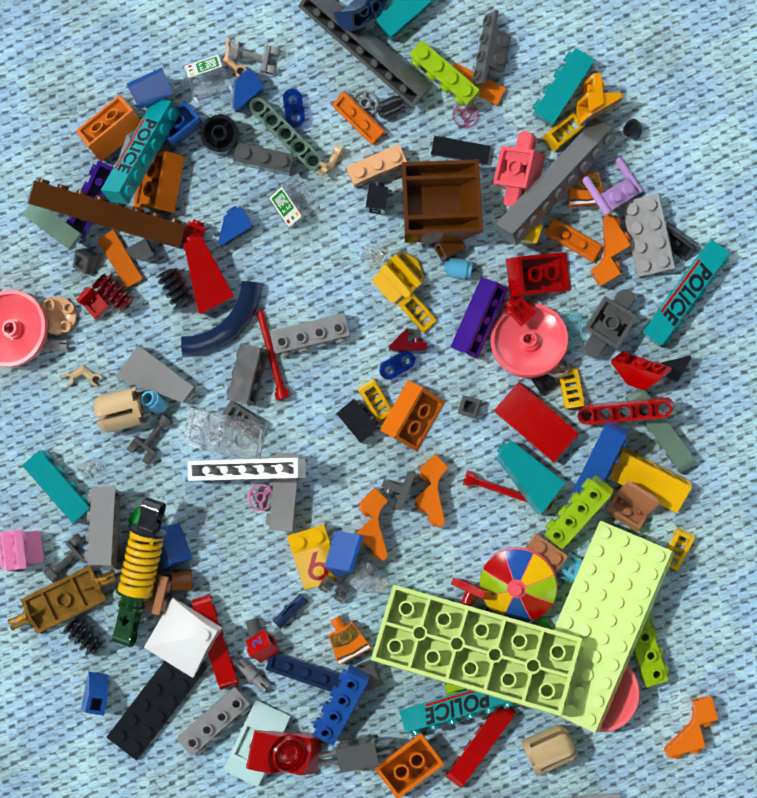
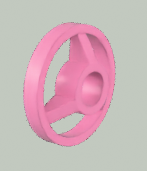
M265 484L254 485L249 490L247 496L250 507L257 511H265L270 508L268 505L263 508V502L266 500V494L269 492L272 494V489ZM264 486L267 488V490L263 492H252L256 487ZM258 494H262L263 496L262 500L258 501L257 499ZM251 496H253L254 501L258 503L260 509H257L252 505Z

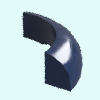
M353 0L344 9L334 12L335 20L344 30L354 31L361 29L381 13L388 0Z
M242 281L237 303L223 322L205 333L181 336L182 357L205 355L223 348L236 339L251 322L256 312L262 293V283Z

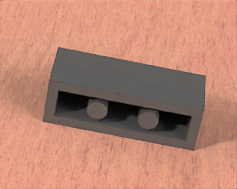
M237 142L233 162L236 165L291 176L295 157L291 153Z
M240 343L236 353L235 367L232 370L231 384L227 390V400L256 406L269 350Z

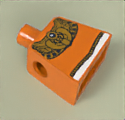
M588 170L577 180V183L568 190L567 208L597 206L582 179L588 176L598 192L602 194L603 188L599 173H589Z
M341 615L330 620L335 631L329 633V639L338 665L371 648V644L353 621L345 625Z

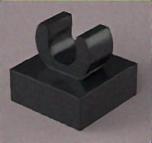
M548 374L531 379L541 395L558 385L554 378Z

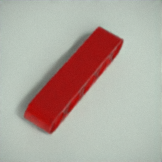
M668 397L587 404L579 410L577 417L580 423L585 425L606 423L607 420L613 423L668 417L673 412L675 405L673 400ZM660 404H667L669 406V411H662L660 409ZM641 405L648 406L650 413H643ZM621 408H629L630 415L623 414ZM609 409L611 416H604L602 410ZM584 410L590 411L592 418H586L583 414Z
M211 594L192 600L194 611L221 627L217 620L218 614L215 605L211 601ZM223 630L220 631L208 652L220 690L239 684V679L235 675L236 670L233 660H230L229 657L230 651L227 642L223 638Z
M504 706L496 708V712L490 713L486 717L487 721L484 725H480L474 734L476 736L464 747V752L456 758L452 764V769L446 772L445 777L459 788L463 787L516 713L511 707L504 709Z

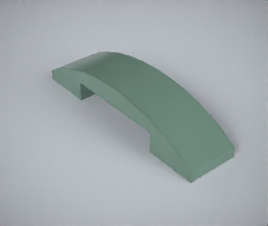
M29 204L22 214L70 250L73 249L82 236L81 233L47 209Z

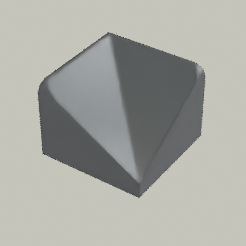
M87 248L75 250L73 268L86 275L94 273L97 269L98 254Z
M462 395L458 414L476 419L481 400Z

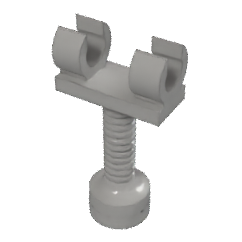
M231 43L228 58L236 60L240 56L262 62L260 73L275 75L277 67L267 65L268 55L279 57L281 49L266 45L264 54L261 55L241 50L238 44Z

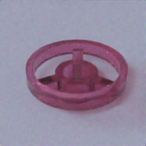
M473 103L471 105L475 109L472 110L467 108L461 110L457 108L460 106L459 104L455 106L452 116L457 126L471 128L477 123L479 110ZM455 110L460 113L461 119L464 120V126L455 120ZM467 111L470 114V116L468 118H464L462 113ZM477 111L476 121L472 125L467 126V121L471 118L472 113Z

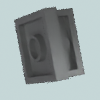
M407 471L402 485L386 479L383 480L381 487L385 488L384 492L394 496L396 492L399 493L394 505L395 509L402 511L415 476L414 473Z

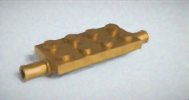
M88 566L20 599L24 610L22 614L7 620L9 625L17 622L10 626L11 630L14 631L25 624H31L36 634L106 601L107 597L103 587L118 581L117 575L109 578L116 574L115 571L112 569L103 575L97 576L93 568Z

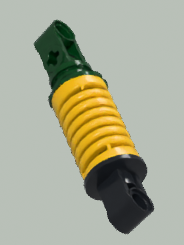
M146 497L141 504L138 523L130 525L129 546L126 547V560L123 561L124 567L121 570L123 574L120 575L121 581L116 590V593L121 596V600L118 602L119 612L112 641L132 648L136 643L141 615L146 607L145 601L152 600L153 583L155 582L156 569L159 566L158 562L162 553V540L167 535V532L161 528L166 511V503Z

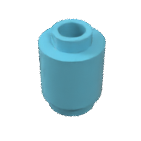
M450 257L449 261H445L444 272H447L448 277L470 278L472 263L468 262V260Z
M146 391L141 396V403L145 409L157 415L166 411L168 401L162 395L155 391Z

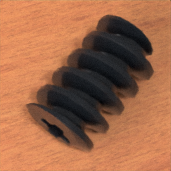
M170 268L155 277L161 278L158 284L164 285L162 291H168L166 298H172L169 303L171 305L176 304L173 308L174 311L190 304V299L193 297V294L186 295L190 290L189 288H182L186 282L178 281L182 277L181 274L175 275L178 268Z
M75 616L64 628L63 634L65 635L70 632L68 639L76 638L74 645L81 643L79 650L87 649L86 656L94 654L106 640L99 642L101 635L93 636L95 629L88 631L89 624L82 626L84 619L82 618L77 621V616Z

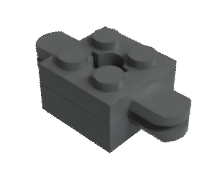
M623 289L619 291L613 300L606 296L600 300L582 329L590 335L584 346L587 356L592 358L600 356L606 346L613 350L618 349L638 317L629 311L635 301V295L631 290Z
M370 734L360 735L359 739L352 741L351 738L341 739L340 743H337L335 750L318 754L319 759L328 758L321 760L320 766L339 764L340 773L379 766L378 755L397 751L395 746H390L395 744V740L391 738L375 741V736L370 737Z

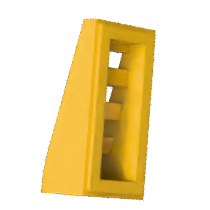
M573 112L547 132L542 139L555 152L585 128V126L579 125L577 116ZM573 119L578 125L576 130L568 123L569 120ZM563 125L571 132L570 135L562 127ZM557 130H559L560 133L564 136V139H562L559 136V134L556 132Z
M413 292L407 298L403 297L396 304L422 333H425L438 321ZM413 299L414 302L406 308L404 305ZM418 305L419 308L411 314L410 310ZM423 310L425 313L416 319L415 317ZM428 316L430 319L424 325H421L420 322Z
M577 368L569 369L565 375L574 374L575 378L564 380V377L559 378L564 409L585 406ZM562 370L558 374L564 373L566 370ZM576 382V386L565 387V383ZM577 389V393L567 395L566 391ZM578 397L579 400L574 402L568 401L569 398Z
M372 379L357 388L378 422L385 419L392 408L376 381ZM372 387L375 388L373 391L369 392L368 394H365V393H364L365 391H367L368 389H370V388H372ZM378 393L379 396L369 401L368 398ZM380 400L383 401L382 404L373 408L372 405L379 402ZM386 406V411L382 412L379 415L376 413L377 411Z
M676 527L667 549L671 551L673 549L681 553V555L674 554L673 558L678 560L676 564L671 561L669 568L676 571L679 570L695 540L694 534ZM679 536L687 538V542L679 539ZM676 542L683 545L684 548L675 546Z

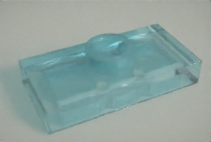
M563 311L562 320L568 333L567 350L578 351L582 313Z

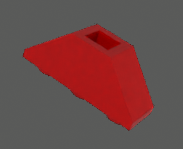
M620 352L611 360V364L626 384L641 390H646L671 372V367L631 355L627 352Z

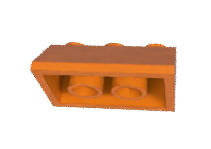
M119 94L79 127L76 132L100 162H102L104 159L109 158L116 149L123 146L126 136L131 131L136 130L141 119Z
M158 151L136 190L133 207L163 213H174L177 205L184 156L168 151Z
M408 380L382 424L380 431L418 451L445 401Z
M420 733L382 761L379 766L374 767V769L394 796L400 798L442 767L444 761L433 745Z

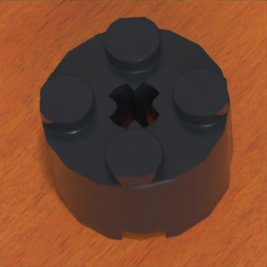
M224 114L213 115L206 118L201 125V140L209 152L218 156H225L235 150L237 142L240 141V133L236 123L229 116ZM222 131L224 136L218 139L216 134Z

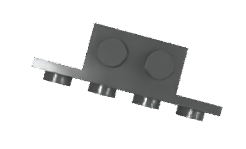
M498 10L487 13L483 19V30L479 38V52L476 55V68L472 76L473 84L476 87L486 83L488 68L499 73L505 72L511 35L496 29Z

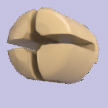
M137 386L96 398L93 408L94 416L99 418L96 422L103 432L110 433L147 423V419L144 420L142 394H137Z
M555 725L521 741L536 776L569 763L576 758V748L567 729L562 725Z

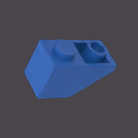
M248 68L234 80L232 109L234 111L238 109L242 111L249 105L247 101L250 98H257L264 92L262 88L265 85L251 68Z
M88 671L81 710L85 713L104 716L108 699V675Z

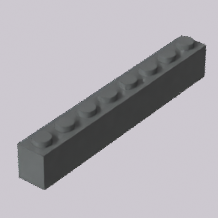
M301 0L298 7L412 108L429 92L432 85L366 27L354 31L342 29L335 20L334 12L344 8L337 1Z
M594 118L495 224L499 236L516 246L521 240H524L527 234L539 224L540 220L552 210V207L564 197L565 193L577 183V180L614 143L616 138L613 127Z

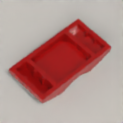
M254 730L246 768L270 774L278 772L296 775L315 774L319 763L318 754L322 751L324 741L313 736V734Z

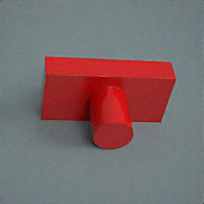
M453 577L451 585L465 591L460 604L470 607L475 596L491 600L494 594L461 578Z

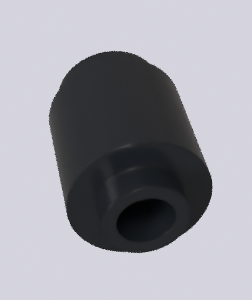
M393 95L378 102V107H376L379 117H384L385 120L402 113V110L406 109L399 95Z

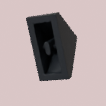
M691 355L661 362L663 365L671 367V372L665 378L677 383L691 361Z

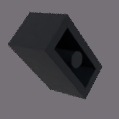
M373 182V185L369 184L365 207L366 212L385 215L388 187H385L384 183Z
M353 399L336 414L357 440L362 443L378 429L376 425L379 422L372 414L368 416L364 412L366 407L360 399L357 402Z

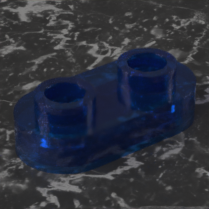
M288 89L283 94L286 121L291 127L298 128L305 122L302 95L297 89ZM291 96L296 97V101L293 103L289 101ZM298 115L299 120L293 121L292 117Z
M402 351L384 361L379 368L381 377L386 380H392L410 370L415 364V357L409 351ZM407 357L409 363L403 364L402 358ZM386 367L393 369L391 374L385 372Z

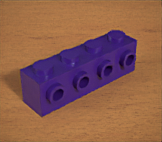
M97 161L96 165H92L89 171L91 177L88 182H84L81 191L88 192V197L95 198L96 195L105 197L101 189L113 167ZM70 216L66 221L68 225L82 234L80 239L83 240L86 239L93 224Z
M483 277L480 278L450 348L478 359L508 288L498 282Z

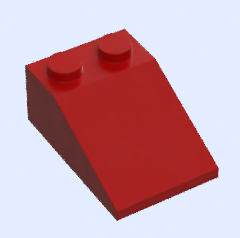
M566 252L506 259L510 297L571 290Z

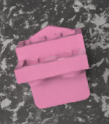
M22 529L0 532V566L2 571L27 568L26 565L42 563L44 561L40 531L22 532Z

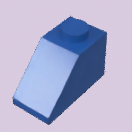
M233 206L226 211L227 215L224 216L218 241L221 247L254 228L241 206L238 208Z

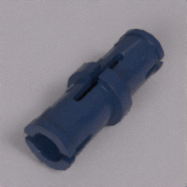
M299 593L292 602L284 606V609L272 621L281 629L286 622L295 617L296 613L308 603L307 599Z

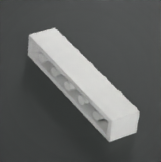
M305 458L188 461V481L306 478Z

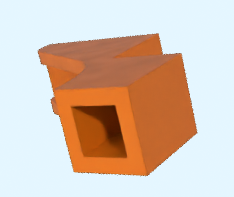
M611 212L603 218V258L597 266L590 270L599 287L621 274L619 263L616 260H612L611 257L631 246L629 235L625 231L622 232L619 227L621 223L616 215L613 216Z
M436 454L419 468L420 473L418 475L425 483L429 481L431 484L414 498L416 501L414 505L421 513L425 511L429 515L427 520L433 527L438 525L441 528L445 520L438 493V482L448 467Z
M374 487L358 503L361 506L359 510L366 517L370 515L371 518L356 534L363 536L361 545L363 547L367 545L371 549L369 553L377 561L379 559L384 561L388 554L378 517L388 499Z
M710 695L691 699L692 717L690 722L664 747L665 755L668 758L677 759L682 757L684 753L690 752V754L701 752L702 748H706L700 725L710 726L714 724L713 721L718 720L713 698Z

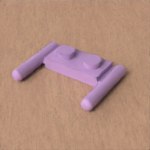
M621 157L616 158L615 163L626 179L602 194L598 192L588 176L582 179L604 215L643 192Z

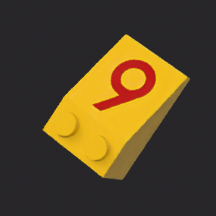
M325 524L287 535L304 590L319 586L321 581L324 580L325 575L333 580L338 578L324 567L331 547Z

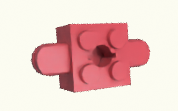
M527 131L519 133L516 148L501 146L493 184L506 189L503 203L509 207H512L541 176L545 155L535 151L537 137Z

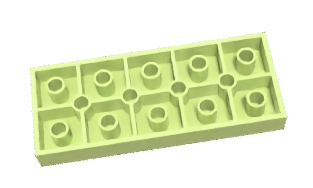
M600 521L554 628V631L576 636L583 640L562 718L594 733L599 732L675 554V552L603 521Z
M393 585L371 660L375 663L562 717L583 640L576 636Z

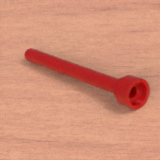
M258 310L257 317L265 347L269 350L268 358L277 387L274 393L276 400L291 397L290 391L283 384L264 311Z
M468 470L465 474L466 478H464L462 485L468 487L477 485L527 502L521 492L480 479L474 472ZM551 503L546 508L547 510H550L552 508Z

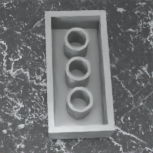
M92 486L91 492H88V503H91L90 511H87V523H90L89 530L86 531V542L89 543L88 550H85L84 559L87 565L92 568L117 569L120 491L116 487Z

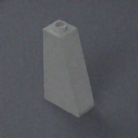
M139 345L115 376L118 379L150 391H155L158 394L185 403L186 400L189 402L196 394L194 392L196 387Z

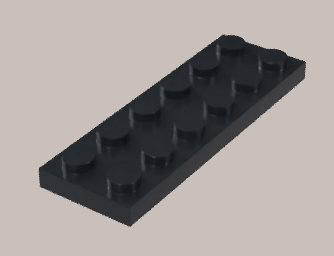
M164 661L106 738L137 761L208 667L201 664L197 673L192 678Z

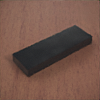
M434 135L431 155L454 160L479 159V164L487 166L491 146Z

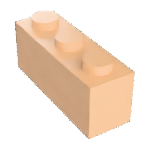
M400 144L351 164L346 167L353 187H357L401 168L402 162L407 161Z

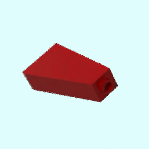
M194 233L185 238L187 242L184 243L197 309L199 314H202L234 297V294L202 235L197 236Z

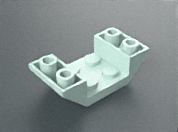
M255 700L223 771L258 787L264 772L246 768L254 730L284 732L290 715Z

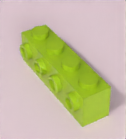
M421 40L409 54L412 59L410 62L418 69L420 67L426 71L425 75L431 81H438L441 84L439 87L445 93H452L455 96L454 100L459 105H465L469 108L481 94L480 89L424 41Z
M596 474L592 479L587 478L581 486L583 489L579 493L576 491L569 499L571 501L568 506L563 505L557 513L559 516L555 520L552 518L545 526L547 530L544 535L562 550L612 495L614 489Z
M651 612L633 651L643 685L646 688L668 681L667 675H670L667 664H663L661 658L664 656L662 647L657 645L655 639L658 638L656 628L652 627L650 623L652 619Z

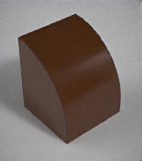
M441 241L432 245L441 262L466 248L463 241Z
M192 569L172 570V590H192Z

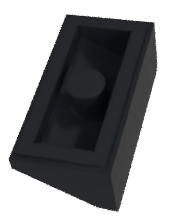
M667 222L673 253L687 261L699 243L670 222Z

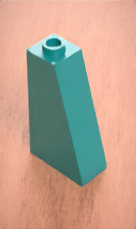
M512 440L507 443L503 442L496 450L499 454L495 458L537 515L542 514L565 482Z

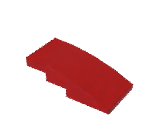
M519 382L494 409V412L553 463L560 458L580 435Z

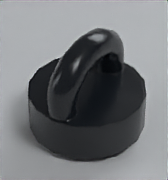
M630 119L624 125V135L630 139L638 140L642 133V123L637 119Z

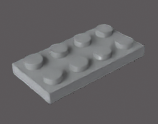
M660 193L623 203L622 209L627 232L631 239L630 245L637 277L676 269Z

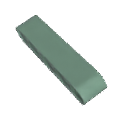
M254 98L250 102V110L253 116L294 154L309 171L319 170L321 167L319 163L322 162L320 155L264 99ZM262 104L264 109L261 112L254 111L255 105ZM271 117H275L278 120L273 126L267 124L268 119ZM289 131L291 136L288 139L281 138V133ZM302 144L305 149L303 152L298 153L294 150L295 146ZM312 157L318 159V164L315 166L308 164V160Z
M636 389L625 397L627 401L651 399L646 390ZM641 405L643 413H650L648 406ZM666 418L643 420L647 430L653 433L655 441L660 448L666 451L665 455L672 464L676 465L677 471L680 474L696 463L695 458Z

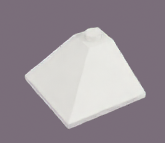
M172 598L144 648L193 678L222 627L177 599Z

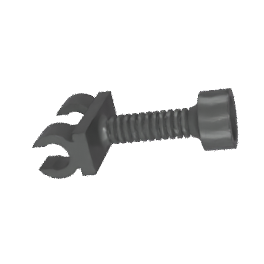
M163 413L158 416V424L147 440L143 442L138 437H135L127 447V450L131 453H134L139 445L147 450L148 453L142 459L147 465L150 464L157 454L150 446L163 428H169L174 422Z
M79 534L73 536L66 543L71 553L62 559L57 566H49L43 571L53 583L60 578L59 572L70 564L75 557H78L82 563H85V552L81 554L74 547L83 539Z
M359 554L357 555L355 564H359L363 559V557ZM347 574L335 580L325 575L324 580L321 581L318 587L327 593L332 584L337 586L339 589L336 591L334 599L340 603L345 600L347 593L350 592V590L342 586V582Z

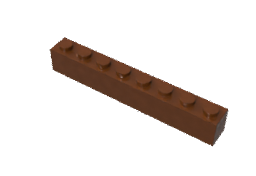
M38 178V181L34 180L32 182L27 204L175 248L180 247L185 230V225H181L180 220L170 218L168 221L162 219L163 215L152 212L151 215L144 213V209L133 207L131 210L125 208L126 204L106 202L107 198L98 195L95 198L88 197V192L77 190L76 193L68 191V186L58 184L55 187L49 185L50 181Z

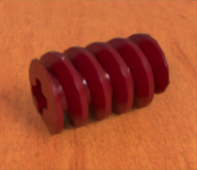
M105 273L94 282L92 288H98L97 293L99 295L103 294L102 298L104 300L109 299L108 305H114L113 310H120L118 314H121L132 304L135 296L133 295L128 298L129 290L122 292L124 285L122 284L117 287L116 285L119 280L112 281L113 274L106 275Z

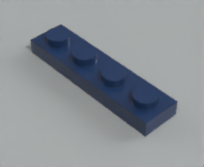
M281 653L271 656L265 669L330 692L334 685L338 686L340 680H338L340 673Z

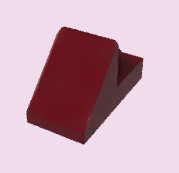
M407 327L389 345V351H427V342H423V339L420 338L412 339V342H408Z

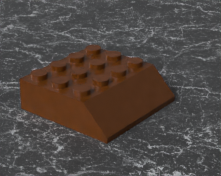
M479 159L402 162L405 243L463 241L483 233Z

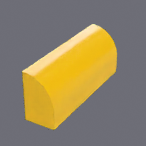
M622 448L617 464H613L611 468L613 472L609 479L621 485H624L627 481L634 482L646 492L655 495L660 500V505L677 513L692 488V482L627 448Z

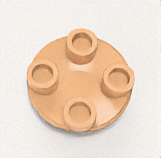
M52 297L44 301L42 307L48 320V333L62 335L69 332L77 320V312L74 305L63 297Z

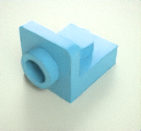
M571 552L566 554L568 555L567 559L556 573L558 582L567 586L575 581L583 560Z

